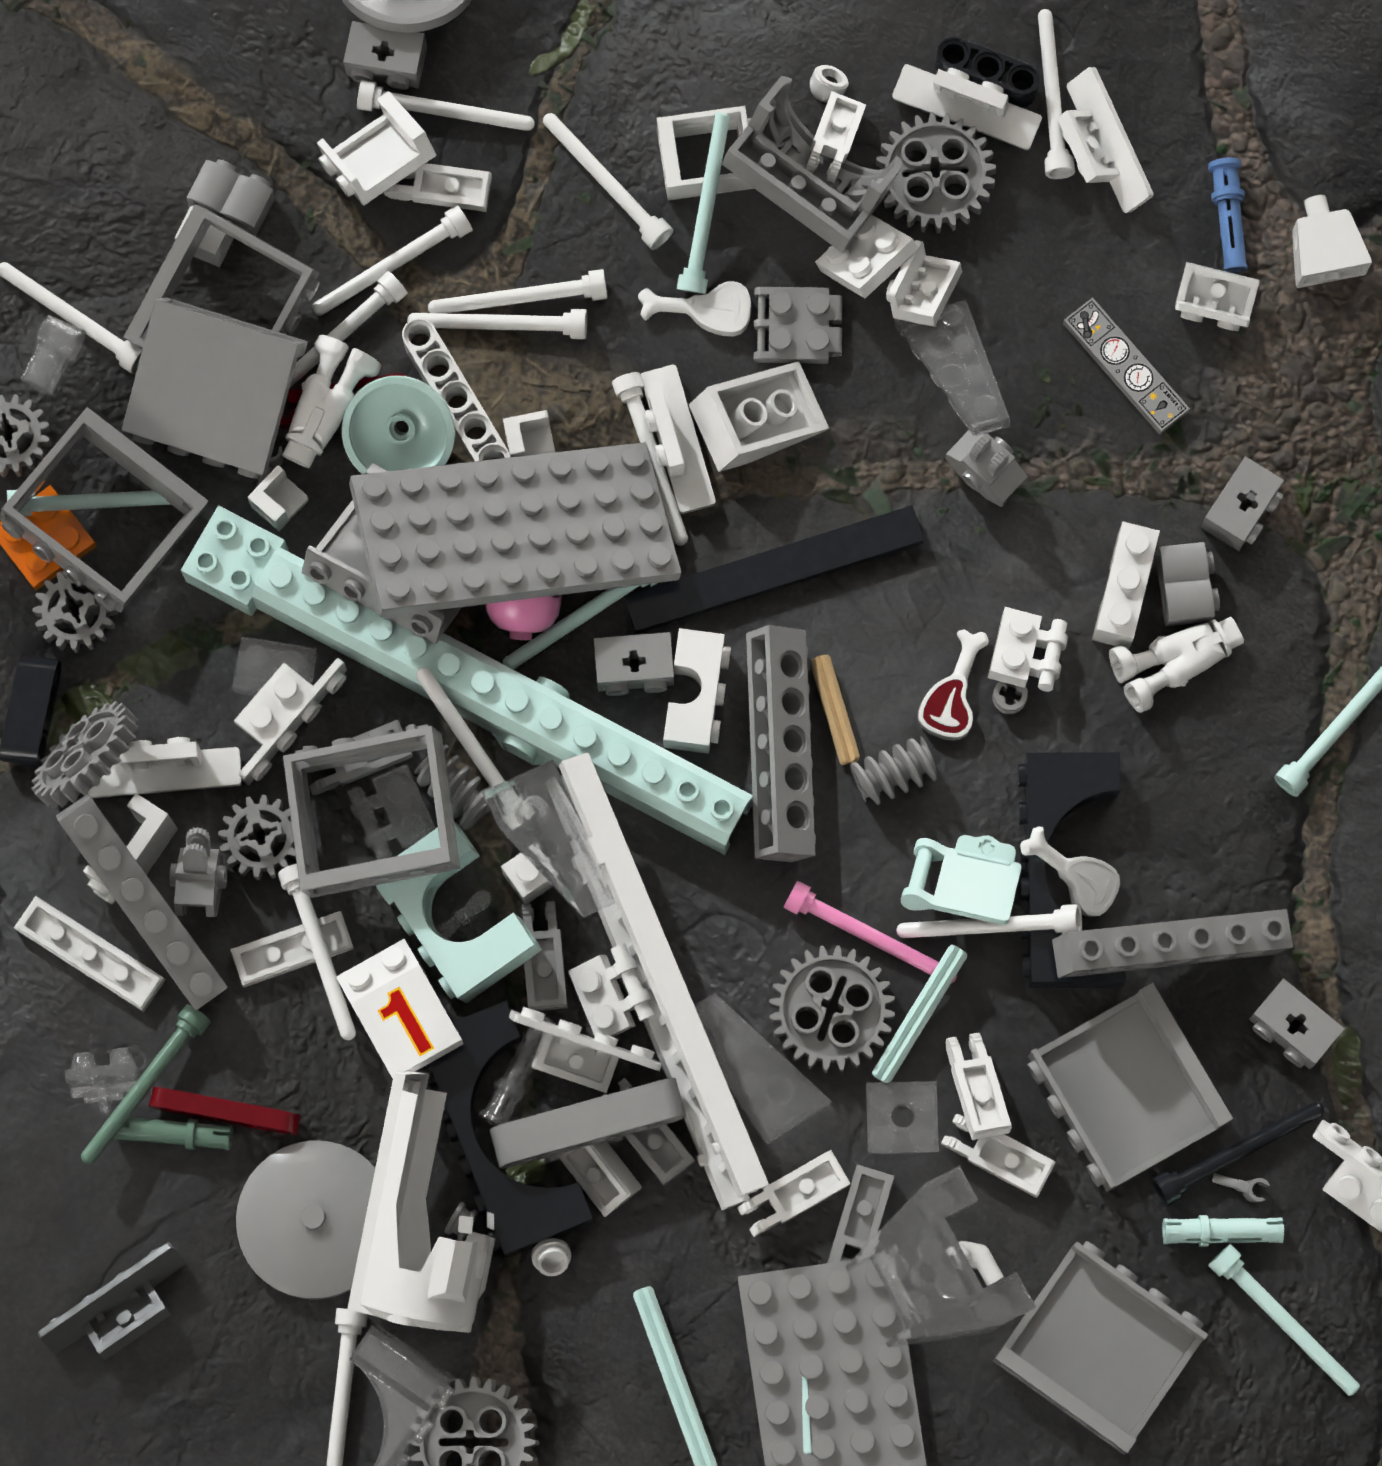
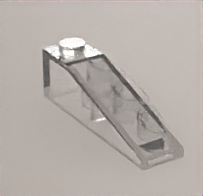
M553 760L482 792L498 828L582 918L616 903L601 866L597 867L593 855L590 853L586 843L588 835Z

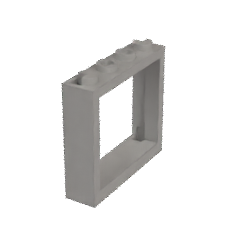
M195 204L129 325L124 338L143 348L155 299L172 297L210 225L301 276L272 328L273 331L291 335L296 330L302 317L298 312L304 301L309 302L315 295L320 283L316 279L320 272L206 208Z
M87 407L1 508L0 521L3 522L1 524L3 529L16 539L22 537L32 544V550L42 560L48 563L54 561L63 568V574L68 580L77 586L83 584L95 593L93 595L94 598L103 607L109 610L115 608L121 613L202 515L208 500ZM83 437L184 514L122 591L20 514V511Z
M411 724L403 732L392 734L391 731L386 730L370 733L368 739L355 741L353 738H341L332 741V746L318 749L317 746H303V750L283 756L301 892L314 898L460 869L442 734L428 724L421 726ZM427 749L441 848L320 871L307 773Z

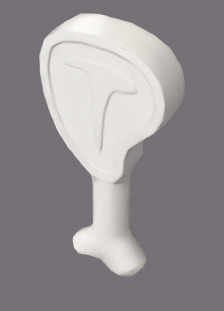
M734 281L724 282L708 294L694 295L688 299L660 297L648 288L643 289L638 295L639 301L643 304L640 315L645 321L658 312L686 313L697 325L706 331L730 337L741 335L746 330L750 321L752 306L749 292L741 283Z
M1040 826L1033 828L1031 837L1021 842L1020 848L1023 855H1037L1057 870L1059 878L1068 886L1072 905L1078 904L1082 915L1088 917L1100 916L1112 905L1119 890L1120 877L1111 865L1102 860L1087 856L1064 857L1047 843L1044 837V829Z

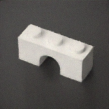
M1122 522L1117 535L1109 568L1110 573L1093 633V641L1113 646H1125L1127 649L1130 648L1141 611L1159 530Z
M679 628L674 660V674L692 677L699 683L701 692L690 703H668L663 738L664 748L709 754L710 744H718L721 721L714 720L716 706H723L726 684L719 683L721 669L728 670L731 647L724 646L725 634Z

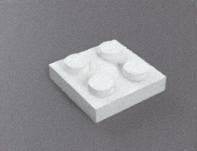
M871 215L843 252L831 246L815 263L822 273L861 297L866 298L918 250V247L911 237Z

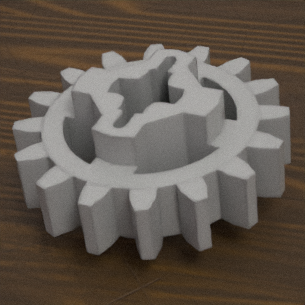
M16 394L12 397L11 402H6L3 395H0V451L7 456V458L0 457V475L2 477L7 476L9 469H13L18 477L22 476L23 466H27L30 470L34 471L35 464L33 460L35 458L43 460L46 455L41 448L49 447L52 444L50 438L44 435L52 430L48 422H42L46 418L43 410L38 409L34 411L35 404L31 399H28L22 405L20 397ZM13 414L24 416L27 419L19 421L14 418ZM8 424L14 431L11 440L12 447L5 440L8 438Z
M58 572V582L53 584L46 580L44 584L48 589L47 593H36L35 595L38 601L42 603V606L33 608L35 616L42 618L35 625L39 631L47 630L43 637L48 643L57 638L56 646L61 651L66 648L67 644H70L73 652L78 653L80 644L84 643L89 650H93L94 644L92 640L97 637L105 642L107 638L103 630L105 628H115V624L109 619V616L117 615L118 611L115 608L109 610L103 607L94 598L93 595L95 593L83 584L81 586L75 585L65 578L61 572ZM74 588H82L90 592L81 594L76 592ZM59 595H61L57 605L52 608V605L56 598ZM70 599L79 607L80 615L78 616L81 620L80 623L72 616ZM99 614L95 624L90 627L94 616ZM57 628L61 630L70 628L75 630L77 634L64 633Z
M266 795L261 796L259 804H254L249 796L246 797L247 807L242 809L234 804L232 807L236 815L233 818L229 816L223 817L222 820L229 828L228 830L218 832L219 837L227 841V843L220 846L222 854L232 853L227 860L230 867L241 864L239 867L241 876L245 877L250 870H253L255 879L260 880L262 873L267 871L271 878L274 879L276 878L275 868L280 866L283 869L289 866L286 861L289 857L296 859L292 823L290 822V808L282 812L283 802L280 799H277L273 805H269ZM261 814L275 816L281 822L271 823L263 819ZM247 819L248 823L243 832L237 834L240 825ZM261 830L267 835L265 837L266 843L263 845H259L256 841V832ZM286 841L281 852L275 856L274 852L279 843ZM251 852L259 856L261 862L251 861L240 853L247 854Z

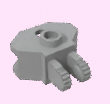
M972 427L945 456L948 463L970 488L1000 507L1004 506L1008 497L1019 485L1022 486L1028 478L1012 455V448L999 437L994 439L988 433L983 434Z
M193 827V829L187 832L186 847L180 848L178 863H171L170 886L175 887V915H186L187 906L205 907L206 917H216L222 889H225L227 884V866L223 864V854H220L219 849H211L209 832L203 828Z

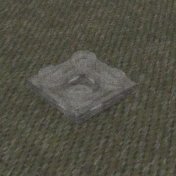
M937 1081L866 1083L868 1154L939 1152ZM900 1106L909 1108L914 1116L913 1123L908 1127L895 1125L891 1118V1113L895 1108Z

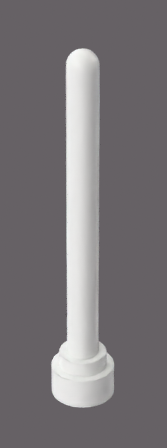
M1043 9L1038 14L1051 148L1047 153L1048 157L1044 160L1046 177L1051 179H1064L1075 174L1074 157L1070 155L1068 149H1065L1063 130L1057 119L1062 114L1053 16L1050 10Z
M361 80L357 98V109L371 112L373 108L380 109L381 107L377 99L387 93V91H383V87L377 86V82ZM390 92L402 107L409 111L524 131L532 130L535 125L533 118L530 116Z
M548 113L544 116L543 123L549 131L640 226L641 239L651 250H655L662 246L671 237L673 228L663 218L658 219L656 216H650L555 114Z
M458 205L444 213L445 217L440 219V225L316 301L312 306L313 313L318 316L324 315L377 282L387 271L393 272L445 238L450 237L453 239L456 236L461 238L473 231L468 219Z
M6 262L0 263L1 277L114 352L116 359L119 360V365L131 374H136L142 347L129 340L124 342Z
M604 270L588 271L589 275L582 276V280L432 300L428 304V311L430 313L446 314L584 295L585 298L592 297L593 301L607 299Z
M387 271L377 280L378 285L374 288L375 293L326 336L344 341L384 304L388 306L392 302L397 304L408 292L399 280ZM314 347L296 362L290 388L320 362V354Z
M571 309V313H563V316L411 313L407 318V322L415 318H424L430 321L435 328L563 331V335H570L571 339H586L587 309Z
M639 372L624 374L612 381L616 397L621 398L622 403H627L640 443L646 442L673 541L676 545H685L688 541V535L665 468H660L654 448L657 444L653 433L649 432L645 419V409L641 398L644 396L642 390L645 386Z
M425 667L418 669L416 672L417 680L502 803L503 807L501 810L504 813L502 818L509 829L513 830L524 824L536 814L528 800L523 801L520 796L516 797L431 671Z
M297 863L287 866L277 873L282 889L287 890L288 894L294 897L340 1035L344 1040H352L356 1035V1030L341 986L336 978L337 975L310 896L300 891Z
M1078 904L1062 905L1061 909L1054 910L1053 914L1010 916L1009 922L1006 925L978 919L908 922L899 924L896 932L901 938L1054 929L1056 933L1065 934L1067 932L1082 931V914Z
M336 1308L335 1316L338 1333L342 1334L326 1466L343 1465L357 1335H361L362 1327H366L368 1314L343 1308Z

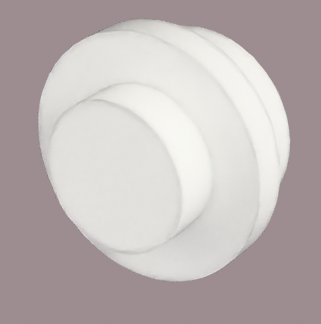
M550 1238L543 1240L533 1248L531 1254L532 1262L535 1268L543 1275H560L567 1269L571 1260L570 1247L560 1239Z

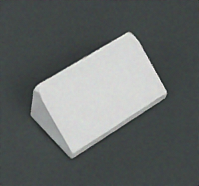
M607 1141L557 1155L604 1217L608 1216L642 1188Z

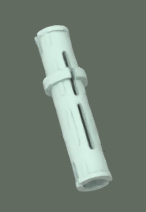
M1199 1215L1198 1219L1164 1218L1162 1236L1164 1244L1198 1243L1199 1247H1208L1209 1243H1283L1284 1224L1282 1217L1267 1219H1209L1207 1215Z

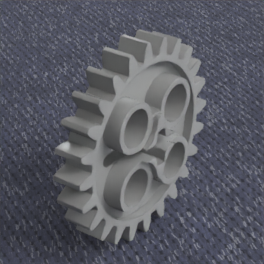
M932 112L930 113L928 123H923L922 119L916 115L914 127L911 128L903 121L901 122L902 135L893 131L889 133V139L893 145L881 144V152L885 156L876 158L877 167L881 169L888 167L896 156L903 163L902 168L886 194L889 196L884 200V207L887 209L897 206L894 211V218L897 220L903 215H907L908 228L917 220L921 222V232H925L930 223L934 224L936 232L940 233L942 223L946 222L954 231L956 230V219L960 218L964 223L969 224V211L978 215L981 214L982 207L978 201L987 203L990 201V194L985 189H994L995 180L988 176L996 173V165L987 163L993 159V151H982L986 146V137L975 140L977 130L975 126L964 131L963 118H960L955 125L950 124L948 113L945 114L942 122H937ZM955 148L960 150L963 155L959 159L950 160L943 153L947 149ZM917 150L922 152L925 158L919 162H912L908 160L906 155L910 151ZM938 168L940 177H932L931 169ZM968 169V173L964 174L960 170ZM904 172H907L911 175L908 177H904L902 174ZM950 184H959L965 191L955 196L947 193L945 189ZM914 186H922L928 192L925 196L916 198L911 196L908 191Z
M116 701L111 705L105 703L101 710L97 707L94 708L89 717L84 714L80 721L70 726V730L66 735L61 734L59 736L60 742L49 748L51 753L41 759L43 765L34 772L37 776L32 780L34 784L32 791L46 806H51L52 808H56L58 805L64 807L68 801L74 803L80 793L86 796L89 789L100 784V779L103 775L111 774L110 768L113 765L122 761L119 758L120 755L130 749L127 744L136 737L133 733L138 729V726L135 724L138 719L123 703L118 704Z
M839 945L836 946L833 955L829 956L825 947L820 946L819 957L814 958L806 950L804 952V964H801L794 958L791 959L793 973L786 970L780 971L781 978L786 982L785 985L773 984L772 990L781 995L780 998L769 999V1006L779 1009V1012L769 1016V1021L781 1023V1026L774 1031L773 1035L774 1037L786 1035L787 1039L783 1043L782 1049L785 1051L794 1046L797 1049L793 1059L795 1062L804 1055L809 1057L808 1069H811L816 1061H822L823 1072L827 1073L830 1063L836 1062L838 1070L843 1072L845 1061L850 1060L852 1065L858 1068L860 1065L858 1055L862 1054L871 1060L873 1058L870 1048L871 1044L878 1048H883L884 1042L878 1034L891 1033L892 1028L883 1023V1020H890L895 1017V1012L885 1009V1006L892 1004L895 1000L894 996L883 995V992L890 986V982H878L876 980L882 971L880 967L872 971L867 969L870 957L867 956L860 963L855 961V949L849 952L847 958L842 957ZM823 975L830 980L832 986L827 992L817 993L810 987L809 982L814 976ZM845 977L847 981L837 1007L842 1013L835 1012L833 1014L825 1039L819 1041L817 1036L826 1014V1008L822 1004L828 1006L831 1003L839 979ZM852 989H860L865 992L868 1001L861 1007H854L848 1003L846 994ZM802 1011H810L815 1014L818 1023L811 1029H803L796 1023V1016ZM838 1025H847L853 1030L854 1038L848 1043H839L833 1037V1029Z
M479 1377L471 1378L469 1388H467L463 1379H456L455 1391L447 1385H441L443 1398L440 1399L434 1395H429L428 1399L433 1407L431 1410L419 1408L417 1411L425 1420L423 1423H412L411 1425L412 1428L421 1433L419 1438L409 1440V1444L420 1447V1452L410 1458L411 1461L423 1462L424 1466H447V1458L453 1452H458L462 1457V1466H485L486 1458L492 1452H497L501 1457V1466H524L525 1462H537V1458L529 1454L528 1449L539 1445V1441L529 1439L528 1433L536 1430L538 1426L537 1424L525 1422V1419L532 1413V1410L529 1408L519 1410L517 1407L520 1405L523 1397L515 1395L508 1399L510 1387L507 1385H502L495 1392L496 1381L488 1378L483 1388ZM458 1411L463 1417V1425L458 1432L452 1433L447 1425L448 1418L452 1413ZM497 1411L502 1417V1426L497 1432L490 1433L486 1426V1420L492 1412ZM475 1436L482 1439H507L509 1443L505 1447L476 1446L471 1448L466 1446H441L440 1441L442 1439H473Z

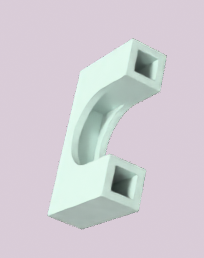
M454 822L460 869L380 884L376 887L389 905L394 902L402 913L397 919L409 936L415 933L422 946L418 948V951L429 967L436 965L443 977L438 981L446 994L451 999L457 997L459 1000L468 1003L542 951V948L522 918L515 913L510 914L488 931L470 941L452 942L445 940L438 933L432 920V902L437 890L448 878L480 856L460 825ZM438 828L398 856L441 848Z

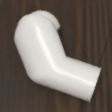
M959 1241L950 1248L949 1259L951 1263L955 1266L978 1269L987 1287L1004 1278L987 1246L968 1241Z

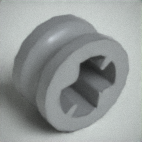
M999 681L994 688L992 701L1000 712L1015 714L1024 708L1028 697V690L1026 686L1023 688ZM1007 687L1015 688V695L1021 696L1019 702L1014 699L1013 705H1008L1005 703V697L999 695V692L1003 690L1005 693Z
M461 1202L450 1218L444 1233L448 1235L455 1233L458 1241H464L468 1233L458 1232L459 1215L473 1217L474 1225L479 1211L475 1209L468 1211L466 1204Z

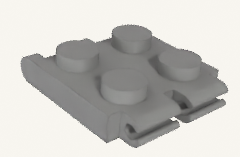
M756 287L754 289V297L758 298V319L754 320V329L758 330L757 351L753 354L754 362L794 363L799 361L800 363L828 364L829 357L842 356V328L829 327V325L842 324L841 295H829V288ZM765 299H769V319H765ZM765 331H769V351H765Z

